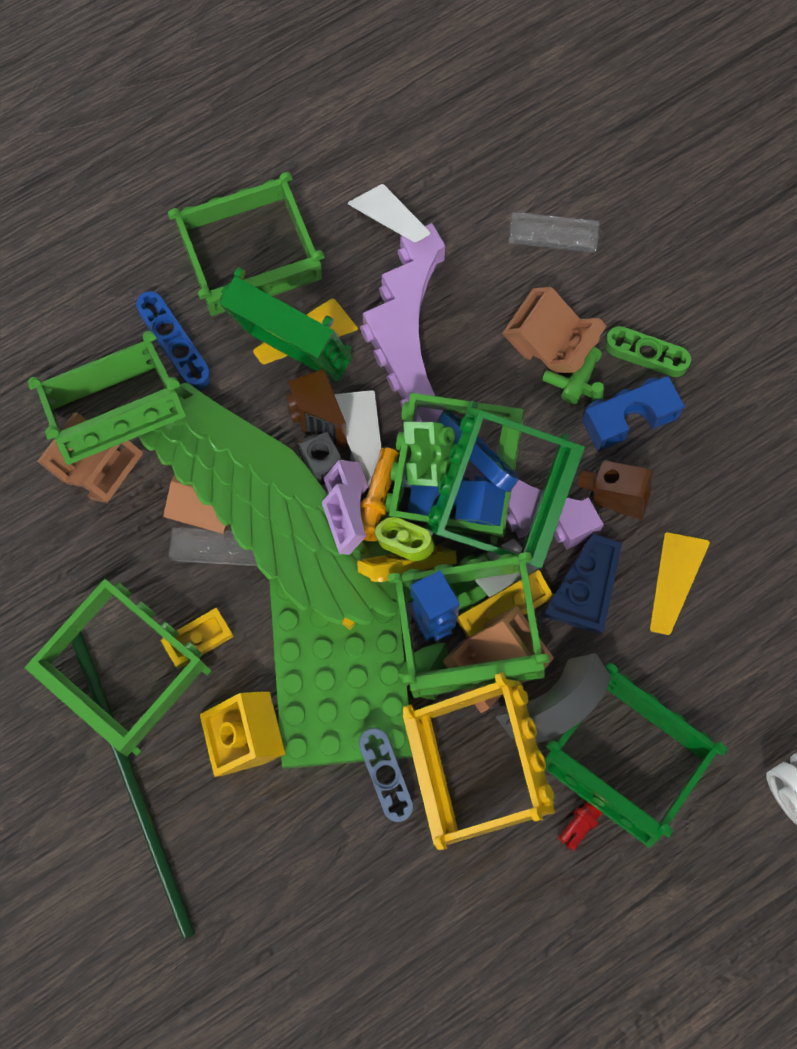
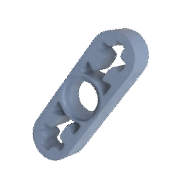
M375 727L368 728L359 738V747L384 814L392 821H404L411 815L413 803L389 739L383 730ZM374 734L376 739H383V742L379 744L382 756L387 752L390 754V758L380 759L373 765L370 764L369 760L376 759L372 748L366 749L364 744L369 742L368 736ZM383 765H389L395 770L394 780L387 784L379 782L376 778L378 768ZM398 784H401L402 789L395 790L400 801L406 800L407 802L403 806L401 814H397L396 810L388 809L393 804L390 793L383 796L381 791L394 789Z

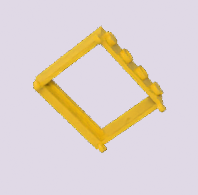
M504 672L495 675L496 683L415 711L411 704L403 707V719L433 844L438 850L447 849L446 845L529 820L538 822L543 820V816L555 813L553 806L554 792L551 786L547 784L544 773L546 762L543 754L538 750L535 739L537 736L536 725L533 719L530 718L526 705L528 703L527 692L524 691L520 681L506 679ZM504 694L533 808L458 831L431 719Z

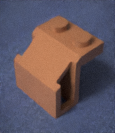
M543 287L531 290L502 334L524 358L531 360L535 356L541 359L550 370L556 373L576 372L583 366L586 356L592 347L599 342L600 335L606 328V325L600 318L580 319L552 287Z
M73 413L61 431L87 420L79 413ZM54 439L37 462L62 482L68 485L81 486L89 490L88 498L108 503L143 452L128 440L121 443L126 448H121L120 451L116 450L120 445L118 444L75 463L66 465Z
M175 475L173 476L163 517L222 534L231 528L230 524L225 526L219 522L212 505H204L199 501L192 485L183 486L176 479Z
M515 606L483 625L485 629L459 643L443 662L447 668L534 655L529 623L518 607ZM539 638L542 654H548L551 662L554 657ZM543 663L544 669L549 665V663ZM469 689V690H464V691L467 693V692L473 691V690H475V689ZM501 695L474 705L482 713L490 709Z

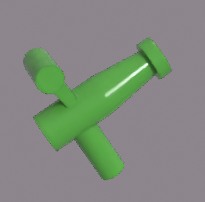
M592 347L585 358L583 366L576 372H573L570 378L546 370L543 382L564 389L561 398L569 404H577L582 394L592 398L591 403L597 400L604 401V385L600 382H595L592 386L587 384L595 362L600 360L602 352L598 348Z

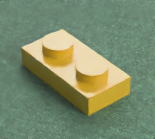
M216 607L176 630L179 635L175 639L184 646L189 641L204 655L233 638V634ZM164 638L160 640L177 670L190 663L184 655Z

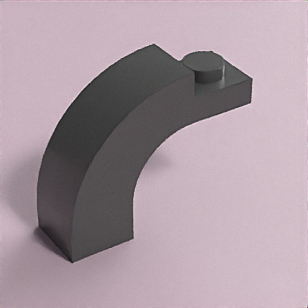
M596 653L567 659L558 682L542 696L528 701L526 704L528 713L537 729L536 743L550 740L567 732L586 718L598 705L606 692L611 675ZM501 706L498 708L495 717L511 739L515 738L507 706Z

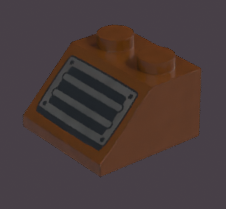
M324 369L288 381L290 393L285 394L289 405L287 409L293 424L298 422L302 432L308 435H320L328 432L335 446L340 448L346 447V422Z

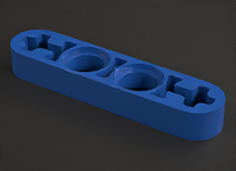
M153 291L142 293L136 301L138 313L149 331L155 334L157 343L183 382H188L197 390L206 388L211 380L209 368L158 293ZM147 303L155 305L158 314L156 318H154L151 310L146 308ZM169 323L174 326V330L169 335H161L157 332L159 326ZM179 346H185L189 349V353L184 358H176L173 356L174 349ZM191 363L196 372L201 373V379L197 380L195 377H192L188 367Z
M443 410L435 423H442L445 427L453 428L455 432L454 444H458L462 433L460 431L462 419L448 410ZM477 435L469 460L493 484L506 492H511L520 477Z

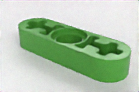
M618 326L612 328L605 341V348L610 355L671 377L684 375L691 363L690 353L685 348L626 327ZM618 337L623 338L621 347L615 345ZM633 341L637 342L634 351L631 352L630 349ZM642 346H651L655 350L656 355L652 358H646L641 355L640 348ZM662 352H665L664 359L660 362V356ZM674 357L680 358L678 367L672 365Z

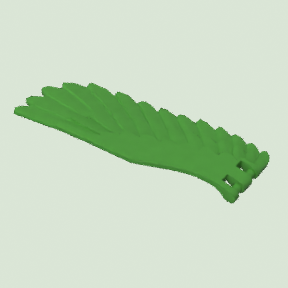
M188 382L180 384L176 388V392L186 417L138 436L142 444L150 451L155 450L161 464L172 465L176 479L183 486L192 485L202 504L212 505L219 522L225 526L230 524L238 545L244 550L253 551L260 571L269 580L276 578L284 593L300 610H307L310 607L325 620L338 625L343 623L344 617L360 625L371 624L374 620L371 611L387 617L395 616L397 605L394 602L398 603L396 582L370 581L369 577L358 573L357 560L375 557L362 541L350 555L339 554L322 505V501L326 498L327 493L296 453L286 445L222 407ZM411 590L405 591L407 604L413 601L410 594Z

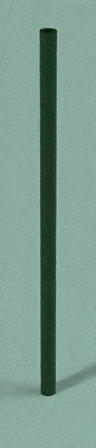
M80 631L71 643L92 699L113 717L84 637ZM110 744L182 939H187L196 933L129 756L120 753Z

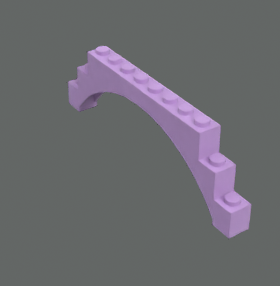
M432 223L425 226L431 234L418 242H413L404 236L400 237L398 256L403 265L382 274V287L379 288V292L384 304L364 312L363 325L360 326L365 341L367 343L371 341L375 348L373 353L380 367L385 366L389 374L387 375V381L392 391L399 392L402 398L400 401L402 409L404 402H409L411 393L435 396L427 378L419 340V317L426 288L437 264L445 259L446 246ZM420 407L416 422H436L443 410ZM470 460L468 461L463 476L468 477L469 481H474L475 476H485ZM520 480L512 489L506 523L508 529L511 532L515 531L519 539L528 534L543 490L532 487ZM567 498L554 537L557 542H563L566 549L586 541L592 534H600L604 524L589 498L582 501Z

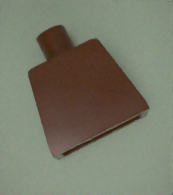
M603 461L599 473L582 469L578 487L594 491V503L597 506L643 520L651 495L652 470Z

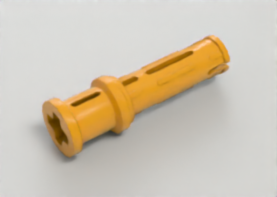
M392 448L380 449L368 494L360 502L361 518L366 537L363 539L365 541H377L375 529L381 522L382 517H385L387 513L385 501L391 485L392 465L398 461L400 456L398 451Z

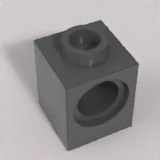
M328 432L320 435L313 434L307 437L303 443L299 444L301 457L305 465L320 485L325 484L323 478L338 460H342ZM318 454L328 455L323 460L314 459Z

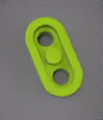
M386 518L375 529V536L383 549L408 560H424L434 550V542L428 530L401 518Z

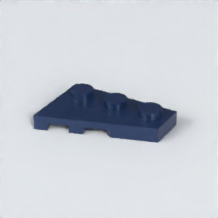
M596 534L590 535L540 616L597 634L604 632L622 543Z

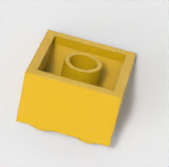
M270 691L239 693L200 714L214 777L264 765L285 755Z

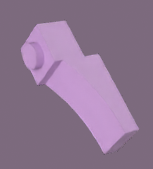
M338 460L323 478L329 494L322 501V505L339 554L350 555L366 537L361 518L360 499L368 485L360 462Z

